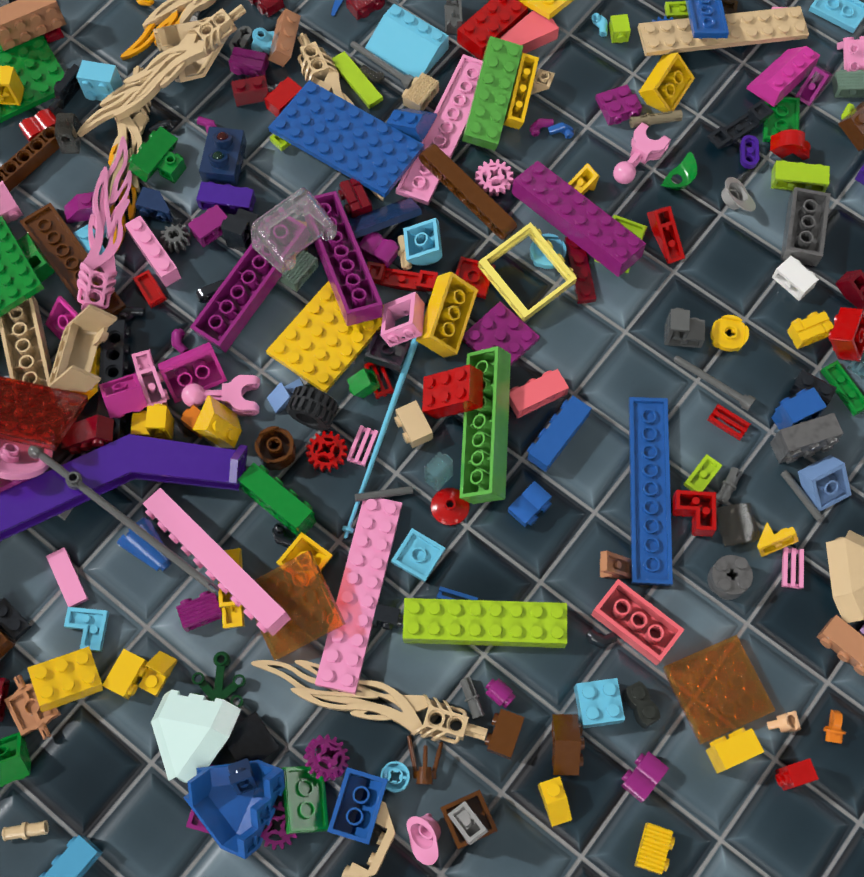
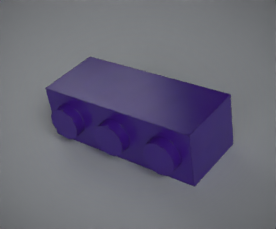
M201 181L196 201L199 209L202 210L218 205L224 213L236 214L239 208L253 212L256 197L254 190L248 187L241 188L230 184L221 185L214 182Z

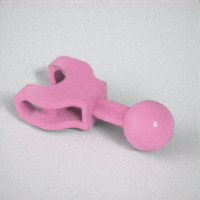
M642 122L633 133L631 157L628 161L618 163L613 170L615 180L620 184L632 182L636 176V166L640 162L645 165L647 161L660 159L668 149L671 139L667 136H663L659 140L649 139L646 136L649 126Z
M238 375L231 382L222 383V390H204L201 385L192 383L184 387L181 397L187 406L191 407L194 405L199 407L205 402L207 396H211L232 409L238 416H255L259 413V405L255 401L245 400L243 395L247 391L257 390L260 386V379L254 375Z

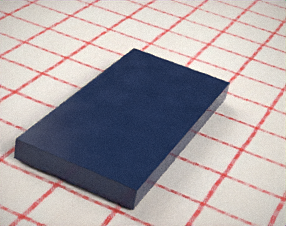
M406 198L348 219L355 238H359L422 214V211L412 198Z

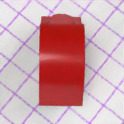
M789 129L771 136L770 151L778 157L783 158L793 153L802 160L810 158L811 146L805 140V132Z

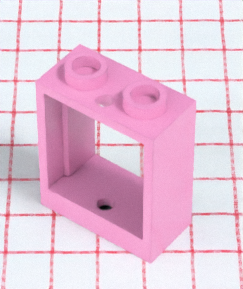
M416 292L384 304L380 336L389 347L417 338L423 334L425 303ZM409 315V322L395 327V320Z

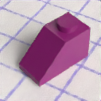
M815 66L795 97L800 98V101L810 106L823 91L833 74L819 66Z
M94 192L77 194L64 206L66 224L89 220L90 215L93 214L92 199Z

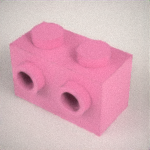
M155 366L137 371L136 375L142 387L147 405L164 404L168 406L167 400L170 398L167 389H163L161 386V382L164 381L160 371L157 372Z

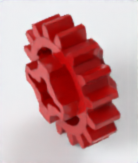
M323 431L321 436L316 433V439L310 438L311 445H306L308 450L306 456L309 458V464H313L315 470L320 467L321 472L328 468L330 473L332 467L338 470V464L344 465L342 458L348 457L347 453H345L348 451L345 440H340V434L333 436V431H330L329 435H326V432Z

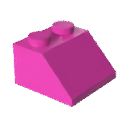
M136 373L99 384L110 418H121L126 413L132 411L139 412L148 406Z

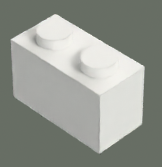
M792 256L776 268L772 276L775 281L798 301L810 292L819 280L813 272L806 269L799 260Z

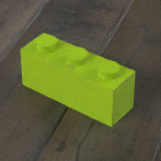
M776 160L771 173V188L793 191L794 187L825 192L829 186L830 166Z

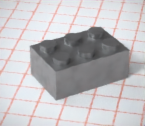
M831 413L780 429L770 442V445L779 464L783 462L789 464L802 456L808 458L815 455V452L822 451V453L833 449V445L839 442V438L844 433L835 414Z

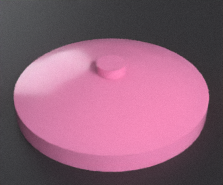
M1 422L0 478L25 480L44 473L49 466L39 458H31L28 455V448L32 444L38 443L43 446L44 453L52 458L53 451L49 441L42 434L27 426Z

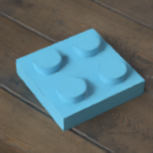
M412 528L392 558L391 563L425 583L446 548Z

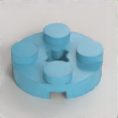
M542 234L545 240L548 239L552 243L553 250L557 254H561L565 259V243L554 234ZM532 242L530 257L533 264L544 269L555 268L537 245Z

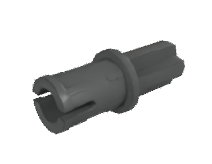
M732 467L726 480L722 481V488L716 497L719 503L726 504L732 492L737 489L736 485L743 474L742 471H739L740 469Z
M467 677L460 680L466 698L464 701L468 703L472 719L485 716L479 700L480 694L477 695L472 678Z

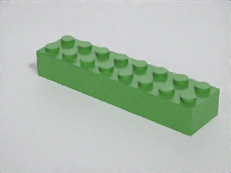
M496 346L467 353L466 365L470 364L483 372V408L464 412L460 499L471 504L504 500L506 497L511 354Z

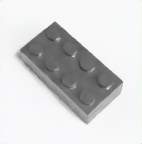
M794 187L788 201L780 260L785 261L792 256L802 264L817 267L824 252L831 193Z

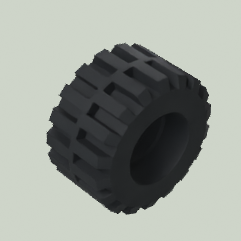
M308 386L296 387L286 407L287 413L297 422L318 430L330 429L339 409L338 403L331 396L321 390Z

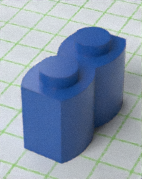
M534 481L509 506L508 513L524 527L528 524L532 526L539 518L537 515L541 511H547L552 505L550 502L552 496Z

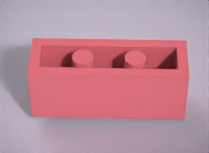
M558 369L554 371L549 370L540 378H532L521 387L515 386L510 389L509 405L518 419L567 395L569 387Z

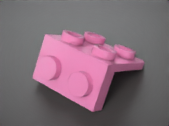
M864 36L857 40H854V37L843 38L842 42L837 43V50L843 49L844 70H864Z

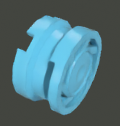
M398 761L386 764L380 774L381 778L388 779L386 789L392 793H399L405 790L410 782L408 768Z

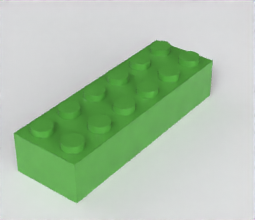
M492 36L489 37L462 142L493 151L496 150L523 50L522 45Z

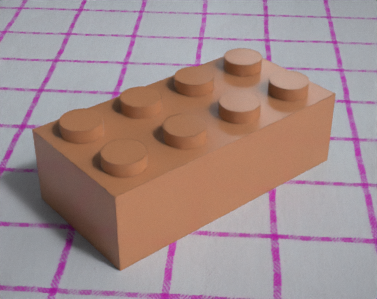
M16 0L0 7V45L3 50L6 51L66 25L57 1Z

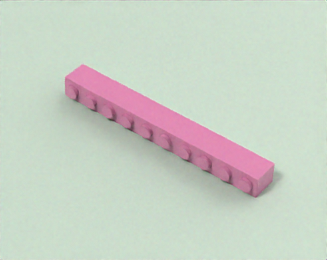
M161 488L142 503L147 509L145 513L151 520L156 518L159 521L157 523L159 528L163 532L168 530L171 533L168 536L175 544L180 542L183 545L181 550L188 557L192 555L194 557L192 561L200 569L204 567L207 570L205 574L212 581L216 579L219 582L217 586L225 594L229 592L232 595L230 599L237 607L242 605L245 608L243 612L250 620L255 618L258 621L256 626L264 634L268 631L274 636L291 619L286 611Z

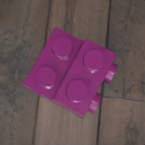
M628 85L611 89L595 96V100L608 126L619 124L630 117L640 116L642 106L636 94H632Z

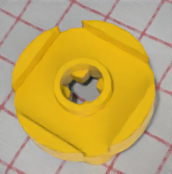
M724 315L712 325L710 331L712 344L714 347L724 351H739L748 340L749 329L742 322L741 318L734 315ZM731 330L734 336H727L725 332Z

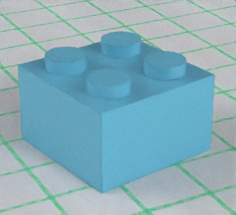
M82 60L76 78L86 99L102 101L123 85L116 65Z
M617 678L576 683L574 692L582 728L619 724L625 720Z

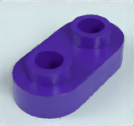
M746 135L740 142V163L744 168L752 169L757 166L759 161V141L753 135Z

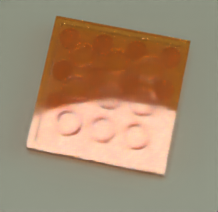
M311 551L299 555L254 580L291 618L274 636L268 631L265 634L261 631L274 661L346 624Z
M737 635L662 668L700 745L776 711Z

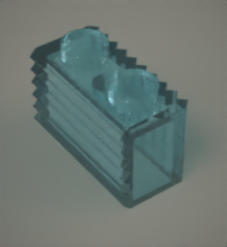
M437 452L435 458H432L430 463L424 466L425 482L437 492L453 476L452 458L447 454L443 455L441 452Z

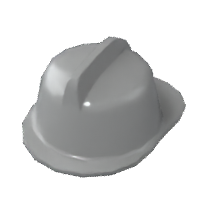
M734 177L727 178L725 188L721 192L724 203L734 210L741 208L749 212L754 211L756 208L755 202L748 194L744 185Z

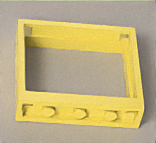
M531 222L482 258L478 263L479 269L523 322L574 285L577 279L571 267L568 268L564 263L565 260L562 255L557 254L553 250L552 243L548 239L545 240L542 237L541 230L537 229L536 226L534 227ZM528 236L566 280L565 283L529 310H527L491 266L493 262Z

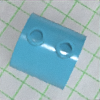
M437 218L403 228L406 260L409 263L424 266L436 263L442 258L440 227Z

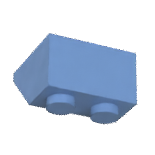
M832 455L798 471L802 489L819 512L852 495L845 463Z

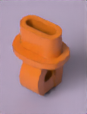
M838 710L830 711L829 726H825L823 731H826L825 741L842 744L843 735H846V732L841 729L843 715Z

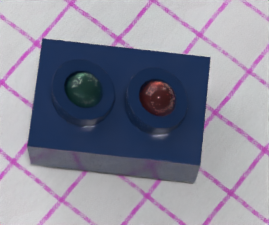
M209 126L199 169L202 182L238 186L247 144L244 130Z

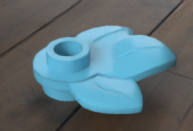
M264 28L254 29L251 49L265 52L269 55L274 31H267Z

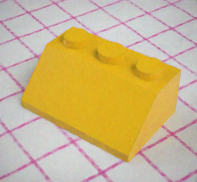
M678 52L662 55L639 90V94L647 105L661 112L674 111L695 77Z

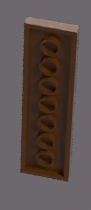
M49 203L20 220V223L81 307L82 304L77 301L79 290L77 279H79L80 263H83L88 253L52 204ZM114 290L110 297L109 307L102 310L115 316L126 306ZM90 298L91 301L97 302L95 299Z

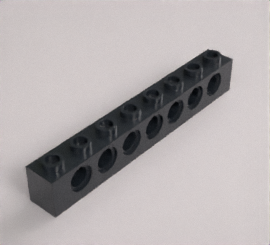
M117 320L109 326L107 330L109 333L108 338L104 343H101L99 372L101 381L99 384L127 376V372L130 371V363L127 361V358L131 353L130 344H128V338H131V328L127 326L125 320ZM119 373L116 377L112 378L113 374ZM99 388L97 414L110 418ZM127 413L121 418H112L114 419V425H116V428L113 430L112 442L127 435L124 430V426L128 422Z

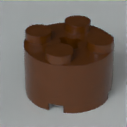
M271 426L259 433L255 441V450L260 462L267 469L281 470L295 461L296 447L289 431L278 426Z

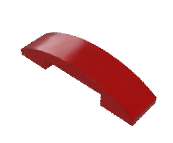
M369 261L367 263L375 284L399 290L433 291L438 272L420 270V273L386 268V264Z

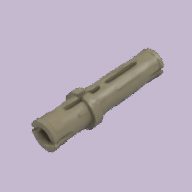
M682 110L656 114L645 113L641 116L630 117L629 124L631 128H636L642 122L651 127L654 124L682 121L683 113Z

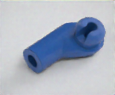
M563 122L548 127L550 135L560 132L567 139L574 136V129Z

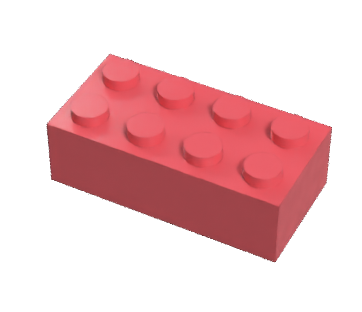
M617 579L591 614L656 666L685 630L619 579Z

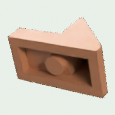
M610 551L600 552V577L631 578L630 558Z

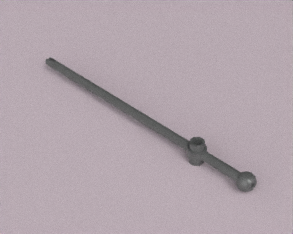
M34 443L28 448V455L31 458H39L64 477L70 489L82 491L215 594L217 592L209 585L219 591L217 585L83 483V479L78 472H69L44 453L42 445Z

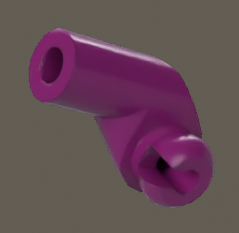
M201 116L197 119V125L204 126L207 134L209 126L217 127L214 120Z

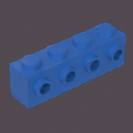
M575 396L563 402L560 407L562 409L560 413L553 415L549 421L550 426L547 429L543 428L538 436L540 439L537 443L533 442L527 450V460L544 472L548 471L590 416L592 408Z

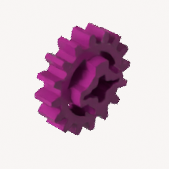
M329 734L324 738L319 735L316 739L313 738L305 748L306 754L303 758L308 760L305 767H311L310 774L317 773L316 779L323 776L324 781H327L329 778L334 781L337 777H341L349 766L347 762L350 757L345 756L348 749H342L343 742L338 744L336 742L337 737L331 740Z
M279 801L278 806L274 803L273 808L276 809L275 811L285 812L282 801ZM274 814L269 826L265 830L263 829L261 838L265 840L264 847L267 848L272 844V850H276L277 845L283 850L285 849L286 842L289 845L293 844L291 841L292 837L298 838L297 834H286L285 814L282 816ZM275 821H282V824L280 825V831L277 829L273 830V828L275 827ZM279 835L282 840L274 841L270 837Z

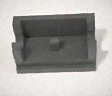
M446 0L444 5L445 34H457V29L462 26L461 0Z

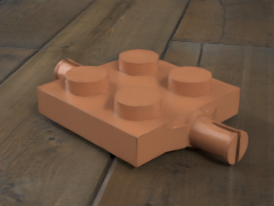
M22 675L14 677L13 679L18 689L13 695L4 699L21 736L24 737L35 730H39L43 740L48 739V737L50 738L52 735L46 725L61 715L58 707L41 713L32 683L26 684Z

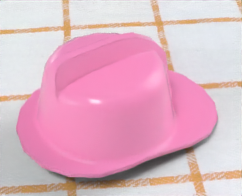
M431 813L421 817L413 816L408 819L406 824L412 852L422 864L433 865L439 857L437 841L441 835V828L438 822L433 819Z

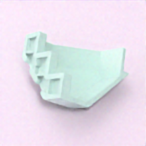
M170 690L164 694L151 724L168 781L177 777L178 780L188 783L187 781L197 775L196 768L208 767L228 740L241 709L219 698H216L213 702L206 700V697L193 693H190L188 697L182 696L177 690Z

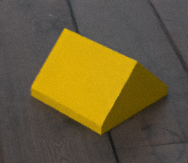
M301 532L276 563L292 579L308 587L333 555Z

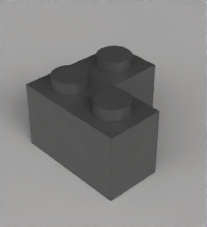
M683 308L671 309L664 327V345L701 348L705 341V320L695 317L690 318V310H684Z

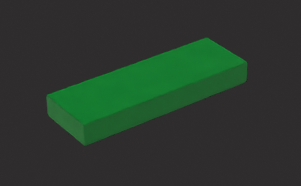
M837 360L822 368L820 372L829 384L837 387L835 392L851 414L855 416L863 412L864 395Z

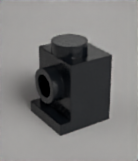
M380 604L376 605L372 621L373 628H377L378 625H381V628L386 630L402 627L403 616L401 615V609Z

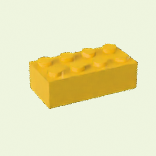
M453 272L437 276L424 315L423 334L417 337L416 341L443 358L457 355L478 289Z

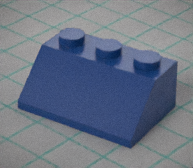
M347 767L327 832L369 845L388 779Z

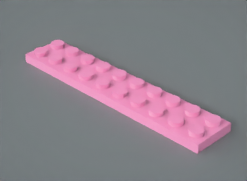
M462 55L434 112L438 116L423 142H421L424 144V150L429 145L435 144L450 159L452 158L465 130L482 60ZM417 157L402 176L396 188V194L429 205L440 180Z
M382 498L362 501L315 686L356 695L373 626L372 621L376 605L379 602L402 509V502Z

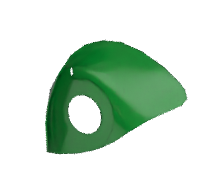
M689 152L684 160L669 172L660 186L676 190L687 188L697 175V163L693 153ZM673 175H680L682 182L675 184L671 178Z

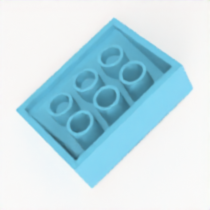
M393 4L383 15L365 48L403 74L419 77L422 72L427 74L449 49V35L398 5Z

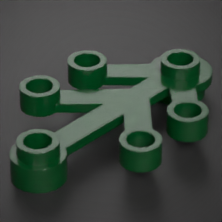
M223 651L216 653L213 658V662L217 666L214 690L206 682L205 676L201 672H196L192 676L193 683L200 686L213 702L216 698L225 700L238 688L246 684L245 677L237 674L234 676L233 682L223 690L225 668L231 663L230 656ZM220 656L225 657V660L222 663L218 662V658ZM198 675L202 676V680L200 682L195 681V678ZM237 678H243L241 684H236ZM234 695L230 703L241 708L244 700L241 696ZM236 698L241 700L239 705H234Z

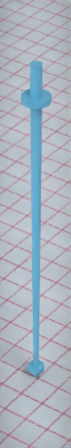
M417 338L412 339L359 493H364L418 346ZM360 501L355 502L348 525L342 528L345 532V539L349 533L353 534L354 532L351 526Z

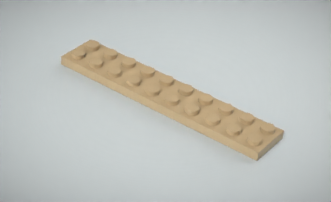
M801 6L725 14L729 31L728 38H693L689 18L639 23L637 27L645 56L807 39L809 32Z

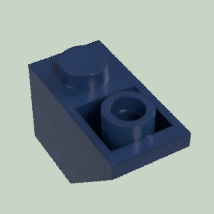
M142 187L135 204L139 214L144 217L157 218L162 222H173L174 219L160 191Z

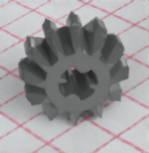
M173 223L171 227L165 226L166 231H161L160 242L163 244V248L171 254L174 251L178 254L180 250L186 251L185 246H190L191 240L188 229L182 227L180 223L177 226Z

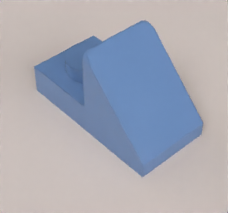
M300 379L286 386H283L281 382L269 394L267 400L276 414L286 409L295 388L304 386Z

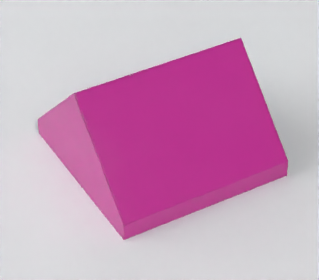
M58 296L45 325L61 340L65 327L78 313L62 296Z

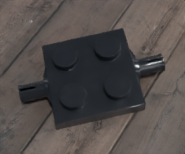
M76 64L68 68L61 81H57L54 85L55 100L49 106L54 112L58 107L63 110L81 88L76 78L80 67Z

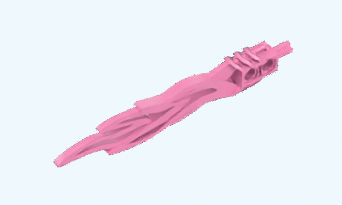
M124 136L121 137L115 161L108 171L107 167L103 168L93 193V214L90 215L88 223L90 251L83 263H80L79 279H77V287L79 289L77 301L82 304L81 310H84L89 304L100 309H107L110 297L115 290L113 286L116 284V279L114 278L117 276L114 255L123 237L122 216L130 202V199L127 198L132 182V173L129 170L122 186L117 191L119 180L128 161V149ZM123 152L122 167L116 175L111 196L108 200L109 178L115 171ZM127 186L124 196L110 217L109 207L115 204L121 192ZM101 188V190H100V196H99V207H98V193H99V189ZM105 226L106 237L109 241L104 252L99 255ZM117 226L116 239L113 244V235ZM90 298L95 299L97 302L91 301Z

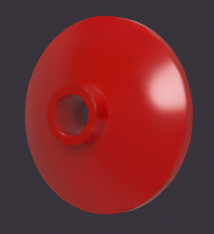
M445 488L438 491L432 498L431 512L439 523L448 526L457 525L467 517L469 502L460 499V490ZM448 502H452L454 505L452 507H448L446 504Z

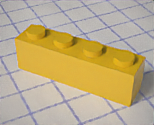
M522 53L504 126L519 130L523 125L539 57Z

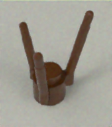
M408 735L407 740L413 767V779H416V784L433 785V779H436L443 742L439 743L432 771L431 767H427L428 746L424 745L423 767H419L418 771L412 738Z

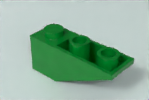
M28 233L17 240L41 282L55 273V270Z

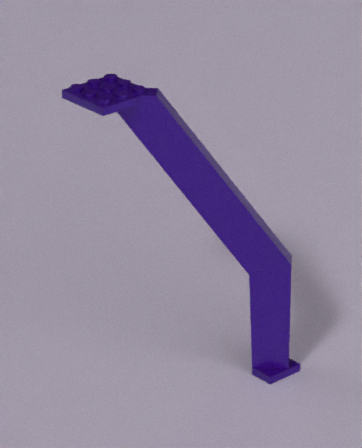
M129 434L61 466L69 472H78L83 479V483L99 495L134 479L239 491L241 486L237 479L246 471L248 446L240 445L237 450ZM53 469L0 493V541L89 501L91 498L79 489H70L66 484L65 478Z

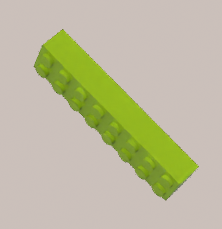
M404 598L403 643L565 648L567 645V603Z

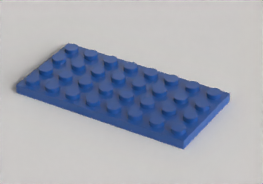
M310 80L268 127L269 132L349 178L359 181L363 186L384 198L424 150V144Z

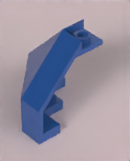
M260 760L249 761L258 788L237 795L229 780L228 765L230 764L196 768L197 775L187 781L189 793L183 798L221 849L247 859L260 848L263 838H261L265 825L269 826L276 810L273 808L277 796H282L285 789L284 770Z

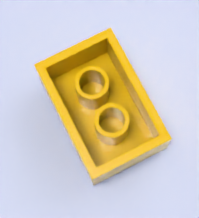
M89 646L27 668L41 713L103 691L102 682Z

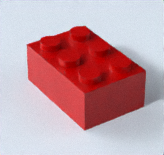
M469 364L424 376L423 413L438 419L483 408V372Z

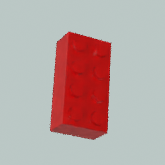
M490 0L457 29V43L479 60H483L489 37H502L527 16L528 7L518 0Z

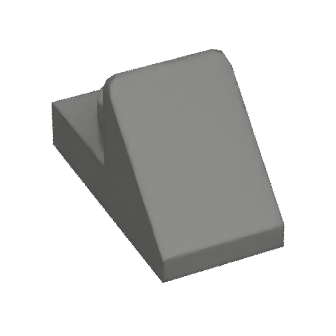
M465 801L447 814L469 845L488 832Z

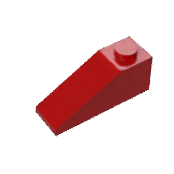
M671 206L647 212L651 230L667 264L685 259Z

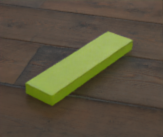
M345 51L332 58L337 71L369 109L383 101V96Z

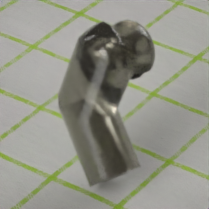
M362 65L360 68L365 76L376 83H381L385 78L381 71L376 73L366 65Z

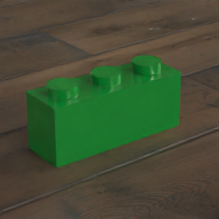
M161 126L157 131L153 130L147 143L143 142L138 149L139 152L133 154L128 161L130 163L128 171L131 170V173L144 182H147L156 172L157 165L167 152H172L176 148L178 138Z

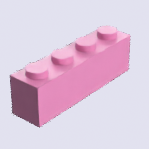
M138 216L126 223L125 226L129 235L164 286L168 287L181 279L177 267L143 218Z

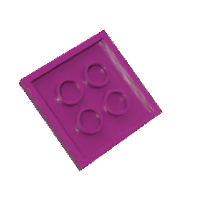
M499 302L464 333L462 341L474 352L499 346L511 354L512 366L539 341L540 336L502 302Z

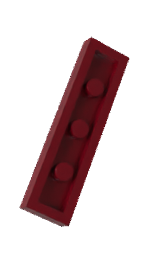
M565 237L564 242L569 266L577 277L574 284L577 304L596 302L587 253L568 237Z

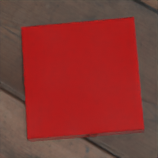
M461 256L455 274L478 289L476 297L486 299L491 282L479 269V261Z

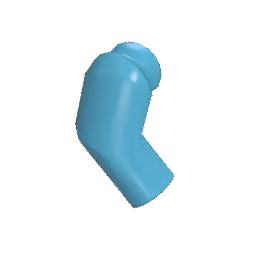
M594 13L591 16V20L599 28V35L601 37L607 36V19L599 13Z

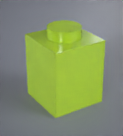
M628 14L612 15L610 17L609 31L612 43L629 41L631 29Z

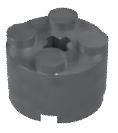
M726 555L718 559L708 573L707 581L711 591L720 598L733 600L741 596L751 586L753 572L745 558L736 555Z

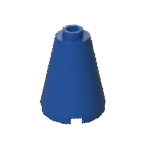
M144 517L136 522L141 528L164 544L148 517ZM128 529L129 532L126 536L123 534L117 541L120 547L156 571L160 569L164 571L172 564L170 559L131 529Z

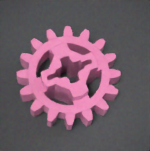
M490 159L489 164L484 161L483 167L478 166V171L475 173V183L481 189L483 188L485 192H489V196H492L493 193L499 196V192L505 194L506 189L510 190L511 184H513L511 167H506V162L500 164L499 159H497L496 163H493V160Z

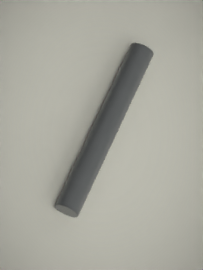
M787 470L782 472L780 475L816 521L820 520L823 515Z
M412 486L359 493L354 494L355 502L368 499L413 494Z

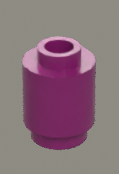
M500 678L497 680L492 679L485 687L488 690L485 694L505 709L516 697L513 694V690Z

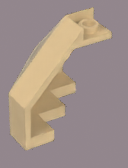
M202 20L153 29L159 51H165L177 46L187 35V32ZM223 45L212 51L209 56L186 66L175 79V82L181 83L205 77Z
M849 530L846 537H839L833 541L826 542L832 596L841 618L846 623L864 620V537Z

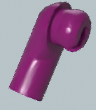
M539 118L530 126L529 131L532 136L536 137L540 134L541 128L553 126L554 121L553 119Z
M181 328L174 329L171 333V345L180 354L189 351L182 343L185 332Z

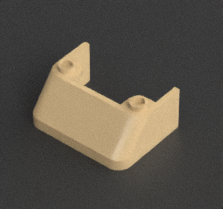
M89 304L71 320L63 331L48 387L55 390L76 392L92 390L101 381V377L90 373L97 347L107 340L109 335L107 332L108 327L117 321L118 317Z

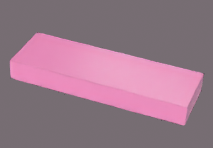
M63 547L47 555L46 558L68 607H76L89 600L66 548Z

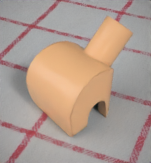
M795 710L776 716L777 720L767 722L769 730L779 728L780 732L783 733L801 730Z

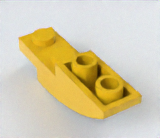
M241 548L224 550L243 569ZM219 588V607L222 609L223 629L245 627L243 606L237 607L230 599L232 595L229 592L225 594Z

